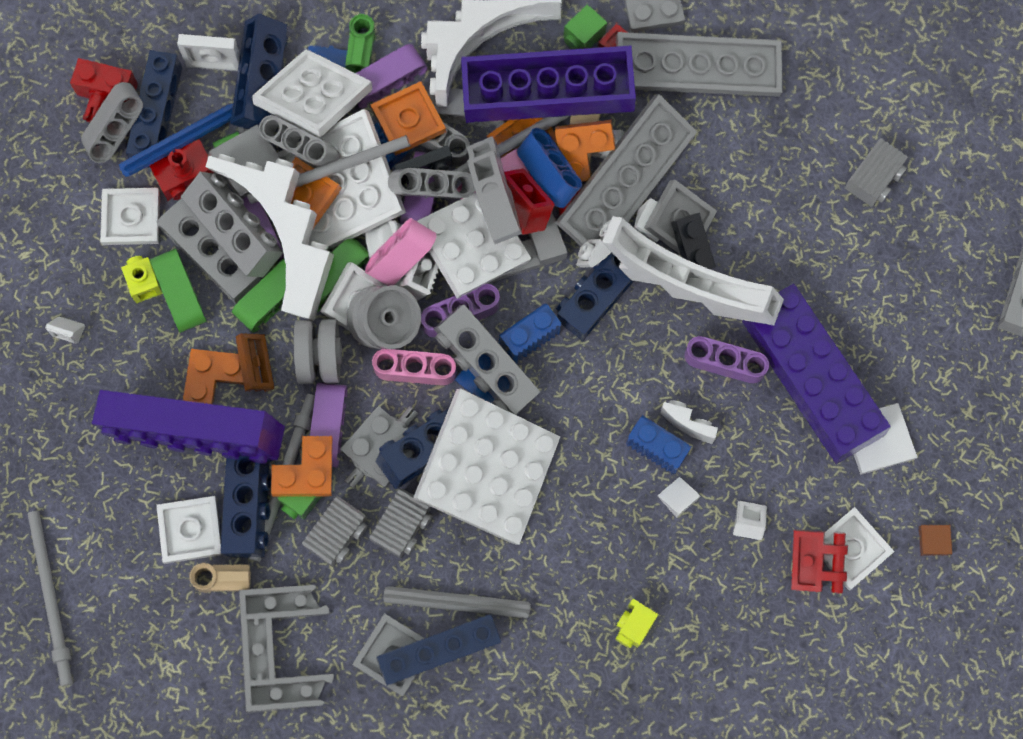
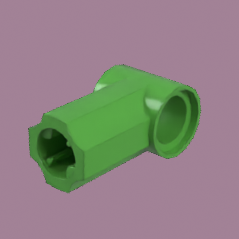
M366 14L354 16L349 23L350 36L345 69L353 73L366 68L371 62L376 33L372 18ZM363 28L369 30L365 34L357 33L358 30Z

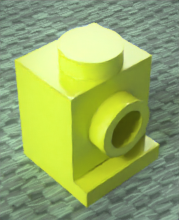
M142 256L131 257L126 261L127 265L121 267L130 295L136 304L163 294L148 257L144 259ZM144 272L141 278H135V275Z
M632 599L628 605L632 612L629 613L625 610L616 625L621 630L615 640L627 648H631L632 645L638 648L658 614Z

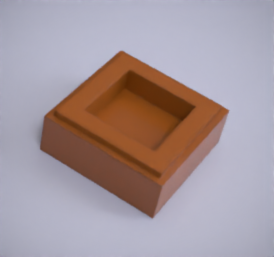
M950 525L919 526L921 556L952 555Z

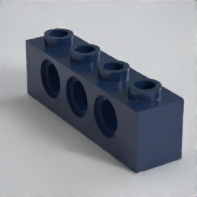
M260 13L245 21L230 124L243 129H250L255 125L259 126L266 116L274 115L254 105L252 95L284 68L283 55L288 42L286 35L288 24Z
M149 50L139 93L143 109L131 127L126 149L128 159L167 137L182 71V65L177 54Z
M612 252L604 260L592 267L594 271L588 278L584 275L575 285L574 289L576 292L570 299L566 296L556 308L558 311L557 318L560 320L561 325L581 341L585 340L634 282L615 264L614 261L618 258ZM600 279H606L611 283V287L603 289L596 282ZM582 300H589L594 307L590 310H584L580 308L578 303Z
M440 409L427 417V422L422 426L418 427L417 424L411 426L403 433V438L396 442L393 439L389 440L379 448L380 452L375 462L395 490L424 472L435 443L427 438V435L434 434L438 437L448 409L444 412ZM411 449L417 457L409 458L404 454L403 450Z
M240 455L238 460L226 458L220 554L230 558H264L265 550L269 545V536L265 532V520H269L271 512L270 504L267 500L268 491L271 490L272 477L269 473V463L272 460L267 459V463L255 462L254 470L246 474L248 464L253 462L249 460L248 456ZM252 490L253 498L250 502L245 503V495ZM251 519V528L243 533L244 523Z
M489 614L379 655L376 659L387 686L502 642L492 615Z

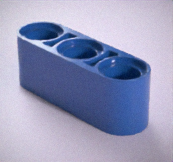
M533 128L518 147L517 154L536 183L554 202L555 206L564 208L580 190L582 182L551 136L540 128Z

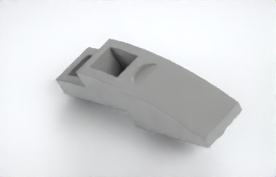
M492 136L468 146L467 151L470 160H467L470 174L493 242L498 244L522 234L512 192L506 182L495 139Z

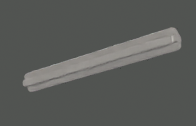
M391 586L385 587L383 595L384 602L391 604L517 618H529L531 605L526 601Z

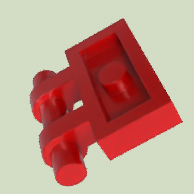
M794 530L791 590L822 592L823 581H832L831 592L843 593L844 582L847 581V572L844 571L845 555H848V545L845 544L846 533L834 532L833 544H826L824 531ZM824 554H833L832 570H824Z

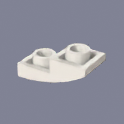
M611 220L606 222L599 233L600 239L587 240L581 246L578 252L577 266L594 267L611 253L602 243L605 230L608 228Z
M670 400L669 403H663L660 414L673 426L693 438L713 444L718 428L712 426L710 421L704 419L691 421L692 409L686 408V404L683 402Z

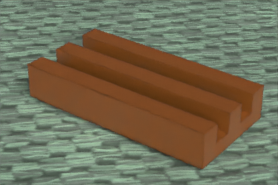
M241 333L237 335L236 343L245 392L255 390V392L262 390L267 392L275 389L265 334ZM254 341H255V343H256V349H257V354H258V355H256V350H255ZM259 366H260V371H261V376H262V382H263V383H261L260 372H259Z

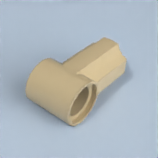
M200 563L192 568L189 577L192 585L202 593L239 591L250 589L251 571L250 565H210ZM203 571H210L212 573L211 582L204 586L197 583L198 575Z

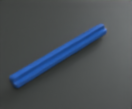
M233 104L224 106L121 162L119 169L125 177L132 176L168 156L171 151L175 152V149H181L231 121Z

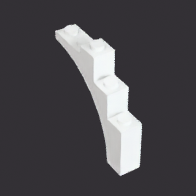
M462 0L461 11H456V21H427V32H422L421 49H427V60H431V72H436V78H430V95H435L436 106L447 107L450 87L457 71L462 66L461 57L469 56L483 42L499 32L517 25L539 20L561 19L562 0Z
M219 154L218 158L208 156L205 167L245 187L261 203L274 223L282 243L286 263V289L281 311L314 321L334 254L327 251V245L311 241L310 246L308 245L317 213L310 210L311 205L308 203L294 200L293 204H291L300 173L293 168V163L282 159H277L276 163L267 161L263 172V167L255 163L246 162L245 166L236 164L235 158L224 154Z
M612 216L610 224L605 230L602 243L621 261L619 268L631 280L661 285L673 298L701 302L713 315L775 325L784 299L774 287L730 277L688 261L648 239L633 228L624 218Z

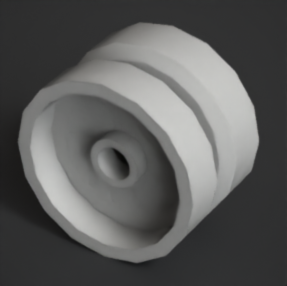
M397 285L367 287L358 292L351 300L347 311V323L352 336L361 345L371 349H397L409 344L418 334L421 324V309L416 298L405 288Z
M322 319L318 327V338H316L315 326L311 320L295 321L294 363L298 384H313L317 378V365H319L320 377L324 383L340 382L342 343L337 319Z

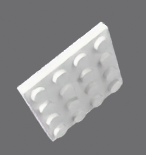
M366 109L337 122L319 138L337 149L339 153L338 160L381 145L370 113ZM324 149L319 153V159L323 156ZM286 150L277 153L282 160L292 162L297 157L314 169L318 168ZM386 156L327 176L342 188L312 230L308 243L309 246L311 241L327 245L328 251L339 246L344 240L353 239L406 213L400 195L394 194L388 187V177L391 174V170Z
M456 389L413 499L503 540L519 545L560 436L463 389Z

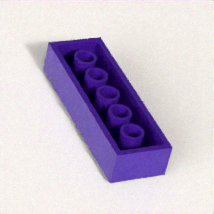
M632 45L461 57L466 123L635 112L636 94Z
M793 283L778 292L784 300L775 325L742 320V323L762 354L768 358L770 366L835 464H838L884 437L891 426Z
M107 390L99 391L91 423L102 430L101 434L114 437L113 441L121 444L131 445L132 441H139L140 445L149 448H158V444L167 445V449L177 452H185V448L195 449V453L212 456V452L222 453L221 456L238 460L241 455L248 456L249 460L257 463H267V459L278 461L285 426L266 411Z

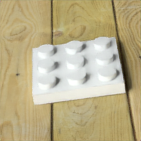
M305 49L252 95L253 104L320 138L372 91V81Z
M476 192L417 221L436 233V240L429 252L457 299L531 260L518 236L498 244L493 242Z

